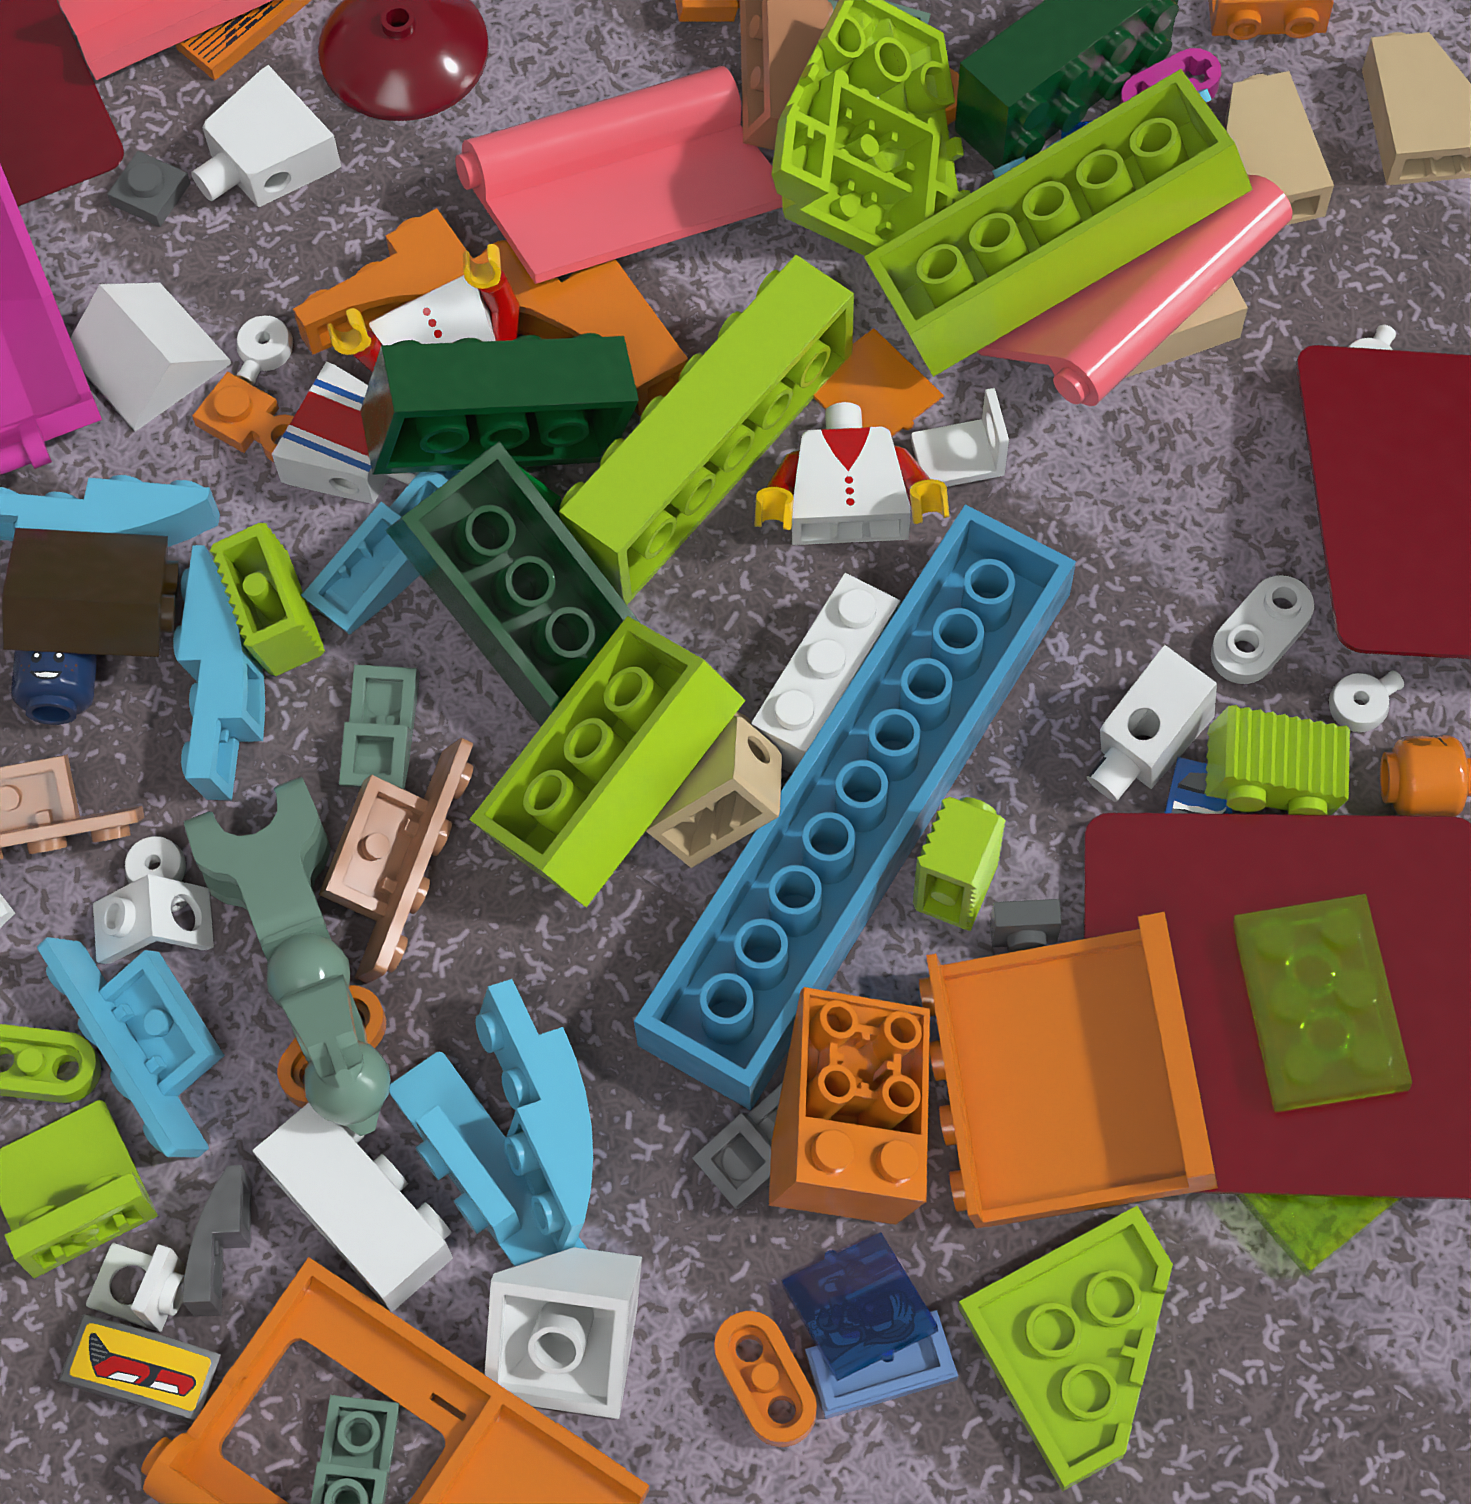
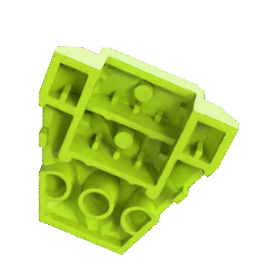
M884 0L838 1L778 120L771 175L777 194L782 196L783 214L786 219L866 256L970 194V190L958 191L954 161L964 156L961 137H953L951 139L949 137L945 108L954 104L955 98L943 32Z

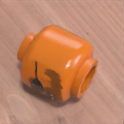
M1450 735L1401 737L1395 743L1392 752H1384L1381 758L1380 786L1383 802L1393 803L1395 811L1400 816L1456 817L1463 811L1467 796H1471V758H1467L1462 743Z

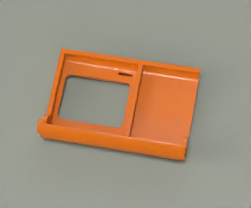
M310 1257L304 1262L234 1365L228 1370L222 1382L188 1431L181 1433L173 1440L168 1437L159 1440L148 1453L141 1467V1473L147 1476L143 1486L144 1493L160 1504H289L226 1460L221 1448L225 1438L238 1422L289 1346L296 1341H305L396 1403H399L444 1436L445 1447L408 1504H642L649 1491V1485L627 1471L625 1467L559 1423L554 1422Z

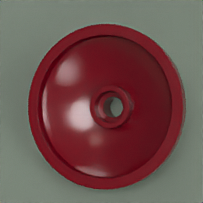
M342 0L325 21L318 44L320 68L328 87L334 95L348 107L361 114L388 121H410L426 118L445 111L458 103L479 81L486 67L489 52L485 22L471 0Z

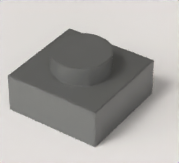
M137 151L107 195L112 206L161 227L191 183L187 172Z
M1043 899L993 902L990 919L992 948L1007 947L1010 953L1057 944L1062 925L1060 900Z

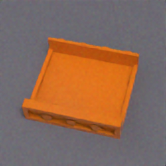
M1165 912L1138 916L1140 929L950 964L941 965L936 953L926 955L930 977L919 978L920 996L923 1008L930 1009V1017L936 1016L940 1040L929 1042L930 1059L935 1080L947 1081L950 1104L939 1106L940 1122L946 1146L957 1144L961 1169L949 1172L951 1191L956 1211L967 1210L968 1216L975 1228L1005 1225L1218 1188Z

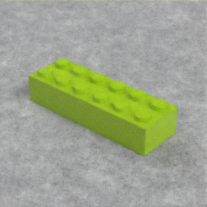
M1179 69L864 256L934 377L1253 189L1235 142L1182 69Z
M795 255L781 271L775 269L764 278L758 288L756 298L742 313L735 311L727 318L719 331L718 339L704 355L697 353L689 359L681 371L679 382L665 397L659 395L647 405L641 415L640 424L625 440L623 438L615 440L604 453L598 470L586 483L578 482L573 485L561 502L560 520L626 605L630 603L814 398V394L852 355L854 293L798 255Z

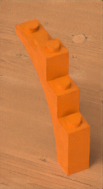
M437 208L421 217H412L405 220L395 231L385 235L390 257L380 262L375 261L363 266L356 275L330 289L316 291L304 303L293 308L301 338L312 355L332 347L327 328L329 323L333 324L334 328L340 332H349L353 329L348 321L346 310L355 308L360 311L366 331H372L369 325L371 321L464 275L463 253L467 250ZM507 240L493 243L500 251L501 270L505 273L520 304L518 334L539 336L542 339L573 338L585 333H596L602 337L624 336L639 399L634 411L639 416L642 415L647 405L659 395L665 397L679 382L681 371L689 361L687 356L616 259L575 271L563 282H560L556 277L535 284ZM487 248L481 255L473 259L470 256L471 260L477 264L488 263Z

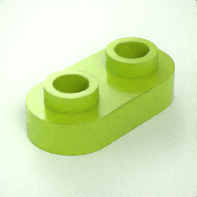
M0 1024V1056L3 1054L14 1055L13 1065L7 1071L0 1072V1096L72 1103L89 1095L98 1084L101 1076L100 1058L88 1040L81 1035L66 1031ZM69 1061L78 1063L79 1068L74 1077L68 1080L57 1078V1072L61 1065Z

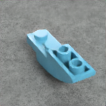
M116 475L110 479L88 478L84 499H78L73 495L63 492H49L45 496L18 494L13 490L0 487V540L13 541L15 528L168 536V547L218 526L220 518L211 489L186 480H176L170 484L142 482L137 478L126 475Z
M193 545L190 567L184 570L181 579V592L185 602L182 625L176 628L173 637V649L177 661L197 682L192 685L189 694V707L193 722L190 741H187L182 749L181 766L185 779L206 800L232 801L239 742L263 741L265 722L264 673L261 664L243 645L245 640L239 634L241 629L236 624L237 618L232 614L234 608L228 603L230 597L224 593L226 587L221 583L223 577L217 573L218 567L213 562V555L205 545Z
M510 979L488 986L480 1013L476 1016V1030L485 1051L495 1053L503 1070L502 1085L505 1096L511 1107L516 1110L507 1137L504 1139V1150L508 1164L516 1176H524L533 1195L531 1198V1209L534 1220L543 1235L551 1234L558 1251L561 1252L575 1246L585 1222L591 1193L593 1143L588 1101L578 1063L564 1028L561 1027L538 1034L513 980Z

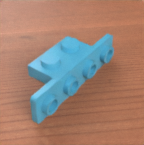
M50 937L44 939L37 946V949L48 965L46 974L50 982L57 990L67 996L80 1017L78 1019L80 1031L89 1042L99 1048L112 1069L110 1072L112 1083L124 1097L131 1100L144 1121L143 1132L147 1140L155 1149L167 1157H200L209 1149V1146L178 1096L225 1055L161 954L156 951L144 950L107 983L81 942Z
M442 1052L434 1053L391 1083L389 1089L391 1097L423 1140L422 1143L415 1147L417 1152L438 1181L448 1174L462 1195L456 1198L454 1203L474 1232L478 1234L487 1228L514 1267L558 1253L559 1251L551 1234L543 1235L534 1220L531 1209V1198L533 1195L524 1176H516L508 1164L504 1150L505 1136L445 1054ZM578 1237L574 1247L587 1249Z

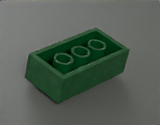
M1044 0L960 62L955 131L995 169L1024 156L1028 160L1042 150L1045 141L1059 130L1066 133L1077 127L1086 116L1088 109L1099 100L1104 98L1109 101L1117 97L1121 93L1125 82L1144 66L1149 68L1167 57L1172 48L1173 27L1179 11L1178 0Z
M585 333L573 338L542 339L539 336L527 335L507 341H482L477 338H463L453 343L421 344L415 340H403L392 345H381L360 411L372 475L463 470L498 442L502 444L520 467L601 462L608 447L615 440L622 437L639 399L624 336L602 337L596 333Z
M500 442L492 446L385 530L540 727L625 618L629 616L640 623Z

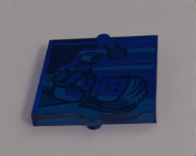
M881 1232L839 1253L829 1250L825 1253L824 1260L781 1280L783 1289L836 1381L880 1360L886 1363L892 1362L895 1358L894 1353L938 1332L936 1321Z

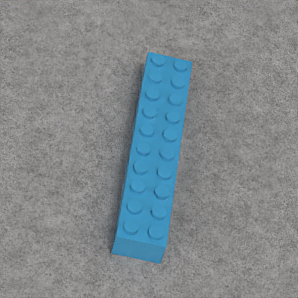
M966 504L964 505L781 790L779 817L756 829L635 1018L634 1026L639 1047L748 1110H752L789 1050L801 989L803 987L819 990L827 989L939 808L941 801L947 795L1070 596L1076 565L1075 560Z

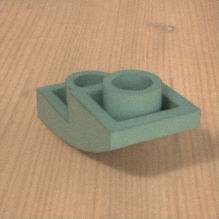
M330 1395L320 1462H317L311 1504H385L400 1412L399 1403Z

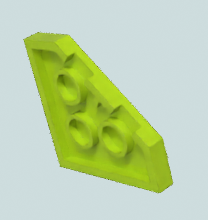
M1138 1206L1127 1210L959 1301L958 1304L960 1313L1062 1492L1124 1457L1133 1426L1132 1423L1173 1266Z

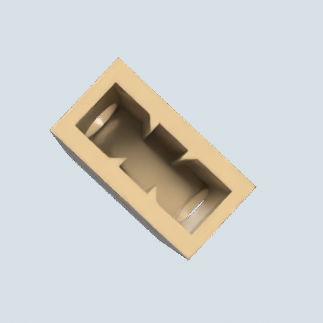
M736 712L646 829V832L692 868L754 832L756 829L778 818L780 813L782 754L778 747L755 729L748 717Z

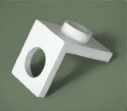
M995 388L985 390L982 419L917 431L911 434V443L916 462L930 479L944 482L948 487L1004 476L1009 438Z
M148 874L93 903L97 963H113L155 941L199 950H208L214 947L210 892L206 887ZM174 897L185 900L191 906L195 915V926L192 931L182 929L175 922L171 913V903Z
M112 1243L88 1297L86 1306L161 1333L168 1315L174 1316L182 1304L186 1266L171 1248L159 1244L153 1256ZM138 1266L144 1269L146 1273L133 1304L126 1305L117 1302L113 1298L110 1289L114 1275L124 1267Z

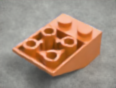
M808 987L801 989L771 1140L769 1206L896 1225L926 1202L929 1008Z

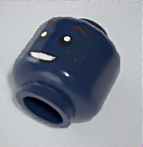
M15 650L11 687L13 701L20 709L26 711L25 714L29 719L38 723L61 725L74 721L76 715L83 713L93 703L97 656L96 654Z

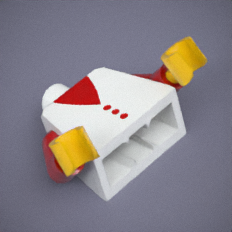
M495 244L487 245L489 262L486 264L473 262L469 252L465 251L463 253V276L371 321L369 325L372 331H366L360 311L355 308L346 310L348 321L353 329L349 332H340L334 328L333 324L329 323L327 328L332 346L341 354H353L356 359L373 373L381 345H392L403 340H415L421 344L453 343L463 338H477L482 341L516 339L520 304L505 273L501 270L499 248Z
M848 402L836 403L829 406L825 411L826 429L808 430L802 433L800 450L787 454L766 485V488L758 491L756 494L755 527H762V522L766 520H779L783 522V529L790 530L792 528V545L909 540L910 506L914 524L923 523L922 515L928 512H938L943 515V518L950 517L947 486L944 482L930 479L907 449L894 446L889 429L885 427H862V412L858 405Z

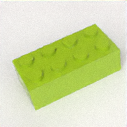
M627 616L469 820L516 859L587 908L746 700L704 659Z

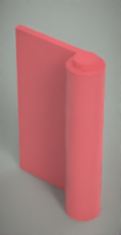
M725 66L714 67L464 140L462 143V154L457 155L455 159L457 173L463 187L466 190H474L535 284L782 208V196L777 194L771 175L772 165L757 146L743 143L739 90L732 74Z
M1247 175L1253 189L977 352L982 356L1049 365L1055 375L1053 378L1054 385L1067 401L1076 405L1082 403L1087 406H1096L1290 222L1293 212L1290 202L1284 192L1272 181L1258 175Z

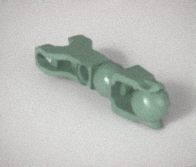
M298 777L274 788L277 797V813L270 825L256 834L237 836L224 832L216 821L213 812L210 811L185 820L184 826L194 859L203 873L205 883L211 895L223 903L243 907L249 912L261 948L268 962V992L275 1003L284 1010L308 1062L304 1080L306 1099L313 1110L324 1119L343 1126L345 1125L359 1136H363L375 1131L379 1111L389 1095V1066L382 1055L372 1045L368 1044L362 1019L349 989V960L341 948L331 940L315 897L313 886L316 878L328 862L331 847L303 778Z

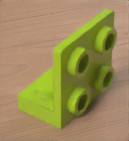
M97 1100L0 1148V1206L11 1229V1232L4 1236L14 1259L34 1279L158 1217L108 1106L102 1100Z

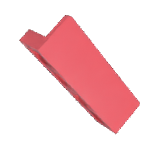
M58 0L78 38L86 62L96 80L272 1Z

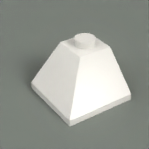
M573 1247L494 1273L490 1287L485 1375L533 1407L619 1419L637 1314L642 1257Z

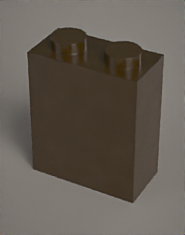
M15 528L2 592L3 650L159 657L162 633H174L175 598H178L179 561L168 560V536Z

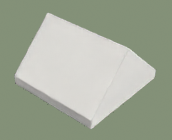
M161 283L99 284L70 338L85 376L135 432L231 364L230 359Z

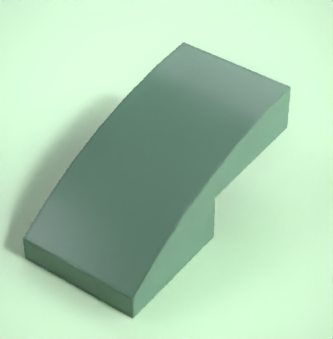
M354 664L349 722H344L340 786L361 788L363 781L370 775H374L401 789L405 788L419 689L420 672L417 668Z

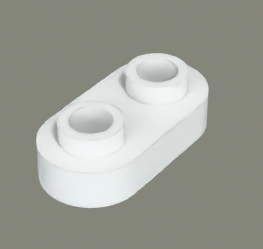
M1283 575L1269 577L1260 582L1220 627L1214 637L1211 648V660L1216 671L1225 679L1238 684L1254 683L1265 677L1308 627L1314 611V600L1310 590L1301 581ZM1285 598L1291 602L1293 607L1281 609L1272 600ZM1247 641L1254 646L1255 651L1249 653L1242 652L1236 648L1234 643Z

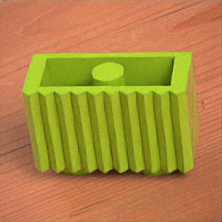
M257 523L213 543L209 552L213 555V562L218 567L217 573L223 577L221 583L226 587L224 593L230 597L228 603L234 608L232 614L237 618L236 624L241 629L239 634L245 640L243 645L267 673L278 676L322 656L325 649L307 601L301 596L303 591L288 551L284 549L283 544H280L279 539L272 533L271 528H268L267 523Z
M1231 705L1209 726L1207 732L1209 739L1206 756L1208 759L1206 766L1208 773L1205 779L1207 783L1205 789L1206 796L1226 799L1227 806L1236 811L1254 812L1265 807L1287 810L1288 815H1332L1348 801L1350 728L1347 725L1337 726L1335 723L1313 722L1310 718L1301 720L1298 716L1288 717L1286 714L1276 715L1274 712L1264 713L1261 709L1252 711L1249 707L1239 708L1237 705Z
M948 797L941 801V810L937 811L936 821L931 826V833L927 834L926 844L922 846L921 856L917 857L913 905L916 911L971 931L998 867L1000 848L1003 841V829L1006 822L1004 818L997 815L995 809L989 804L971 797H963L960 800Z

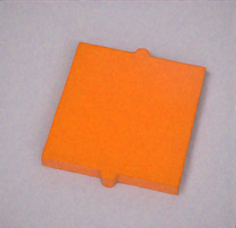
M875 328L853 343L852 355L814 394V399L825 410L833 404L842 402L858 405L862 412V427H885L889 429L891 437L902 429L911 430L914 425L913 420L944 397Z

